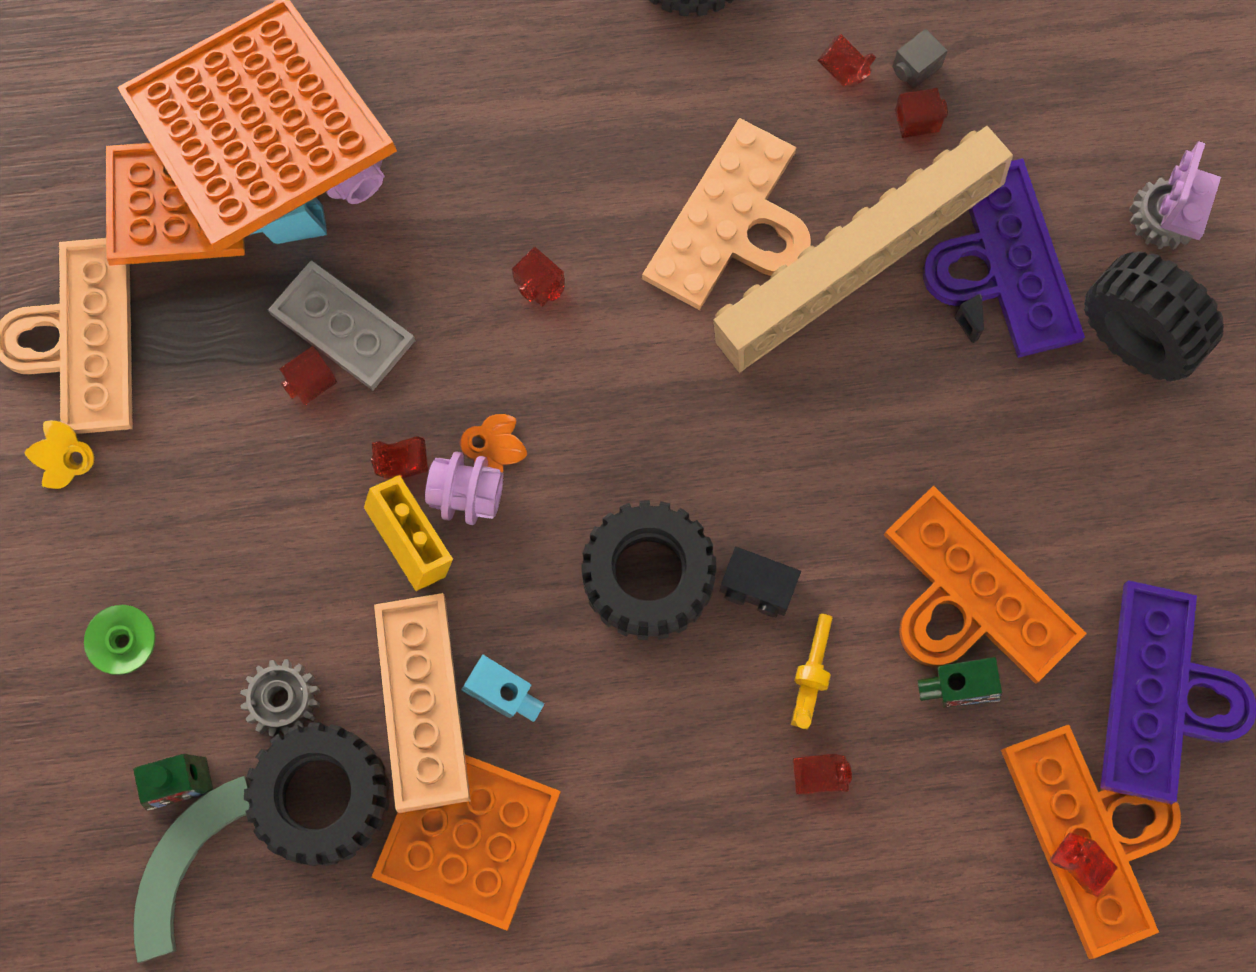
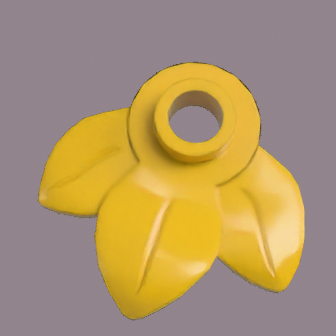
M45 421L43 423V431L46 439L34 443L24 452L33 464L45 470L42 486L46 488H63L69 485L75 475H82L88 472L94 464L92 449L86 443L78 441L73 428L60 421ZM74 452H79L82 455V463L74 462L72 458Z

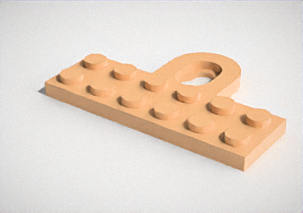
M739 118L643 272L642 280L700 310L732 257L769 276L782 265L789 266L798 260L799 254L811 244L808 228L794 214L767 201L794 156L796 147ZM765 223L771 225L776 230L778 236L786 242V249L781 253L763 251L750 243L747 237L748 230L756 224Z
M106 238L59 242L60 304L22 307L5 315L0 320V361L10 370L20 374L60 372V422L69 425L76 434L133 429L130 264L109 266L106 259ZM54 326L59 329V342L50 351L36 352L31 348H23L18 344L20 334L24 331L32 330L34 327Z

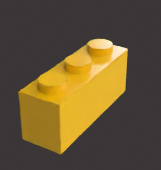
M396 476L371 487L364 509L415 591L445 578L453 558L401 476Z

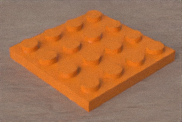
M151 143L106 146V259L109 266L245 255L244 238L216 253Z
M465 755L471 801L397 813L371 878L508 931L561 791Z

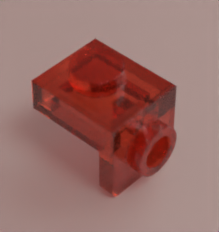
M840 34L832 40L817 61L845 87L854 82L859 84L864 81L872 71L870 66L876 59V56L873 53L863 56Z
M416 436L392 444L381 441L372 443L373 455L371 463L375 475L386 479H392L400 475L403 479L428 472L424 438Z
M1074 833L1067 834L1050 858L1054 866L1067 870L1087 893L1096 897L1099 896L1118 868L1094 840Z

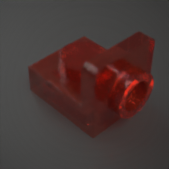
M826 754L793 758L796 794L806 795L849 791L848 783H851L852 770L844 755Z

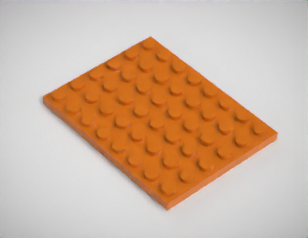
M276 0L117 87L216 253L397 152L391 138L290 0Z

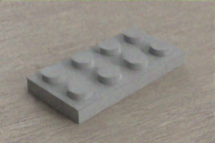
M312 260L268 309L273 317L372 391H374L416 341L411 333Z

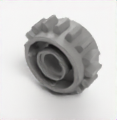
M1159 178L1155 185L1148 182L1142 190L1137 192L1134 202L1129 208V211L1134 213L1130 219V224H1135L1137 229L1135 234L1137 236L1141 235L1146 240L1145 243L1147 245L1150 243L1157 245L1158 249H1162L1163 246H1170L1174 250L1180 242L1183 245H1187L1192 238L1160 228L1164 215L1159 214V210L1166 194L1170 195L1173 186L1168 185L1169 180L1164 181L1163 178Z
M284 659L282 666L278 665L274 660H270L269 667L263 669L257 666V674L254 677L247 676L246 680L250 683L248 689L241 690L240 693L246 697V702L241 704L240 707L242 710L250 712L246 717L248 723L253 724L258 721L256 731L262 734L269 728V736L272 738L279 734V731H282L285 736L289 733L288 728L297 725L304 727L303 723L306 720L314 721L315 717L311 712L313 708L320 707V703L314 700V695L320 693V689L317 686H310L315 679L311 673L302 676L305 667L301 664L296 665L292 669V663L288 659ZM287 690V702L281 707H274V695L278 691Z

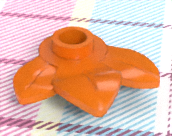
M495 414L489 416L481 426L468 428L460 439V447L465 456L474 460V463L479 456L487 457L488 467L500 469V472H503V465L515 464L527 456V450L523 443L516 436L511 435L517 421L511 415ZM473 437H480L483 440L482 448L473 446Z

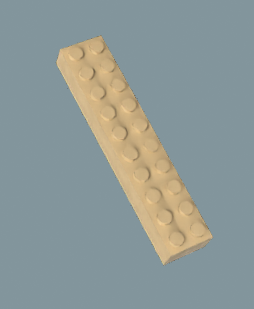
M988 126L978 132L975 130L971 131L960 141V145L952 151L947 149L941 152L934 159L931 166L925 170L920 168L914 171L907 178L906 183L897 190L891 188L880 197L879 202L870 209L864 207L859 210L849 224L843 228L838 226L826 235L825 241L814 247L811 245L799 254L798 260L789 266L782 265L772 273L771 279L763 285L756 284L744 293L743 299L734 305L727 304L717 312L716 318L713 319L715 342L739 373L1004 185L1013 154Z

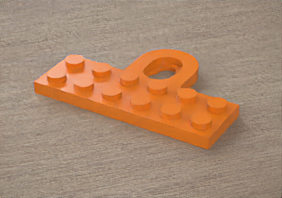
M934 486L884 533V536L933 583L906 610L899 628L900 640L905 651L912 659L922 665L939 667L952 664L985 634L1036 684L1087 634ZM945 603L954 605L963 614L964 624L962 630L957 634L947 635L942 640L931 639L927 635L926 627L931 621L933 609Z
M1069 724L1002 749V755L1088 959H1095L1159 933L1129 861L1160 850L1175 839L1181 824V812L1178 802L1167 804L1109 790L1098 792ZM1122 803H1130L1135 806L1146 804L1154 812L1153 822L1145 826L1142 834L1136 838H1125L1118 834L1113 827V812Z

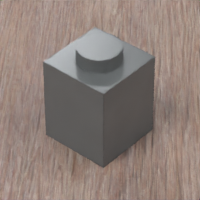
M924 29L897 50L892 67L898 78L904 82L907 81L914 89L942 67L948 50L927 29Z

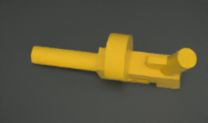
M819 614L809 659L805 665L798 666L794 680L800 687L791 725L802 729H808L811 725L818 690H827L831 677L829 672L823 670L824 665H822L833 619L832 616L827 614Z

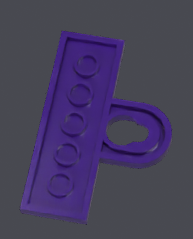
M1024 159L1011 161L1004 185L969 209L976 233L949 239L936 245L930 251L925 261L923 280L930 294L940 302L948 305L960 306L978 294L982 295V301L998 297L1017 357L1019 358L1080 343L1084 340L1085 336ZM976 256L987 265L988 275L980 281H971L965 278L956 279L949 274L948 267L950 264L958 262L961 257Z
M1129 580L1124 583L1100 789L1167 804L1176 803L1183 735L1211 742L1224 743L1245 735L1253 726L1256 719V699L1249 685L1241 677L1230 671L1190 663L1197 595ZM1193 686L1213 689L1218 695L1228 699L1230 703L1229 713L1227 715L1217 714L1211 718L1197 716L1188 705L1187 695L1189 690Z

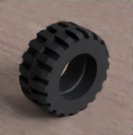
M1141 251L1126 253L1117 258L1086 293L1084 311L1085 315L1089 317L1088 323L1092 329H1095L1097 332L1096 336L1100 341L1105 342L1108 349L1114 355L1117 354L1123 359L1124 363L1134 366L1140 373L1144 375L1150 374L1158 380L1176 381L1185 379L1197 369L1223 337V316L1220 311H1217L1218 304L1214 298H1210L1207 294L1208 290L1193 279V275L1188 271L1184 272L1179 269L1176 263L1170 260L1165 261L1156 254L1147 255L1146 252Z
M650 500L640 501L638 507L631 508L630 503L620 506L619 513L615 515L611 512L602 518L603 524L600 527H594L590 533V541L584 547L583 564H581L582 578L589 604L594 613L597 612L601 616L603 623L608 627L614 626L619 634L626 637L628 634L637 635L638 640H648V637L657 636L658 640L668 638L669 633L675 631L679 634L687 629V625L691 621L695 622L702 615V611L708 605L712 595L717 565L716 556L713 555L710 537H705L703 533L704 527L698 520L692 522L689 519V513L682 508L677 512L670 509V503L660 501L659 506H650ZM640 542H657L673 550L679 557L682 566V577L675 591L665 598L653 601L636 599L624 592L616 577V564L623 551Z
M309 723L308 727L297 725L288 728L289 733L285 736L277 734L270 740L272 746L267 751L261 749L255 758L259 762L255 769L249 768L246 777L251 782L249 789H244V800L249 802V809L245 812L248 822L253 823L255 826L254 834L260 841L265 842L268 845L267 849L274 854L280 855L286 860L304 865H334L339 860H348L356 856V851L361 847L366 848L373 841L371 837L375 831L381 830L385 822L382 820L384 811L389 809L390 800L387 798V790L390 789L389 779L385 777L383 771L385 767L381 759L376 756L374 750L361 738L333 724L326 726L322 723ZM319 760L329 761L342 768L350 781L351 797L348 807L340 819L329 827L322 829L302 827L288 813L286 806L288 785L295 773L306 764Z

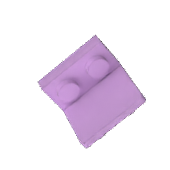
M1200 141L1197 142L1192 151L1186 150L1180 165L1174 167L1168 183L1173 188L1170 195L1166 194L1159 210V214L1164 215L1160 228L1196 240H1200L1204 234L1221 179L1220 176L1198 169L1205 143Z

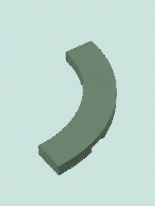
M246 776L229 781L194 802L170 826L154 849L141 879L135 904L134 944L137 963L177 951L174 938V912L178 887L197 855V851L203 844L228 824L246 815L245 811L249 809V802L244 800V789H249L250 787Z

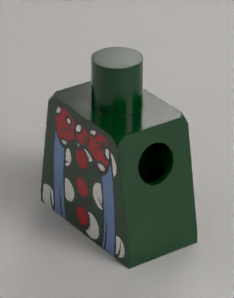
M996 657L939 666L938 677L917 680L920 700L942 698L943 708L1000 702L1002 696ZM953 680H958L964 684V688L955 691L949 687V683Z
M180 754L133 768L139 800L146 811L202 796L213 790L206 757ZM190 769L194 771L195 780L191 776Z

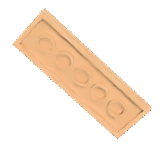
M444 593L375 604L396 811L402 813L471 801Z

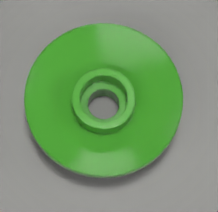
M129 605L108 607L99 612L86 629L84 636L86 655L97 669L112 675L131 673L144 665L151 656L155 646V629L149 617L138 608ZM128 636V645L120 648L118 645L120 638Z

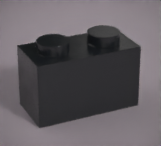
M735 546L719 592L724 593V598L732 603L744 605L745 602L758 606L757 611L770 617H777L778 614L785 616L801 570Z

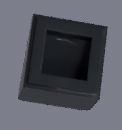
M981 294L962 303L955 315L956 321L973 343L978 341L984 330Z

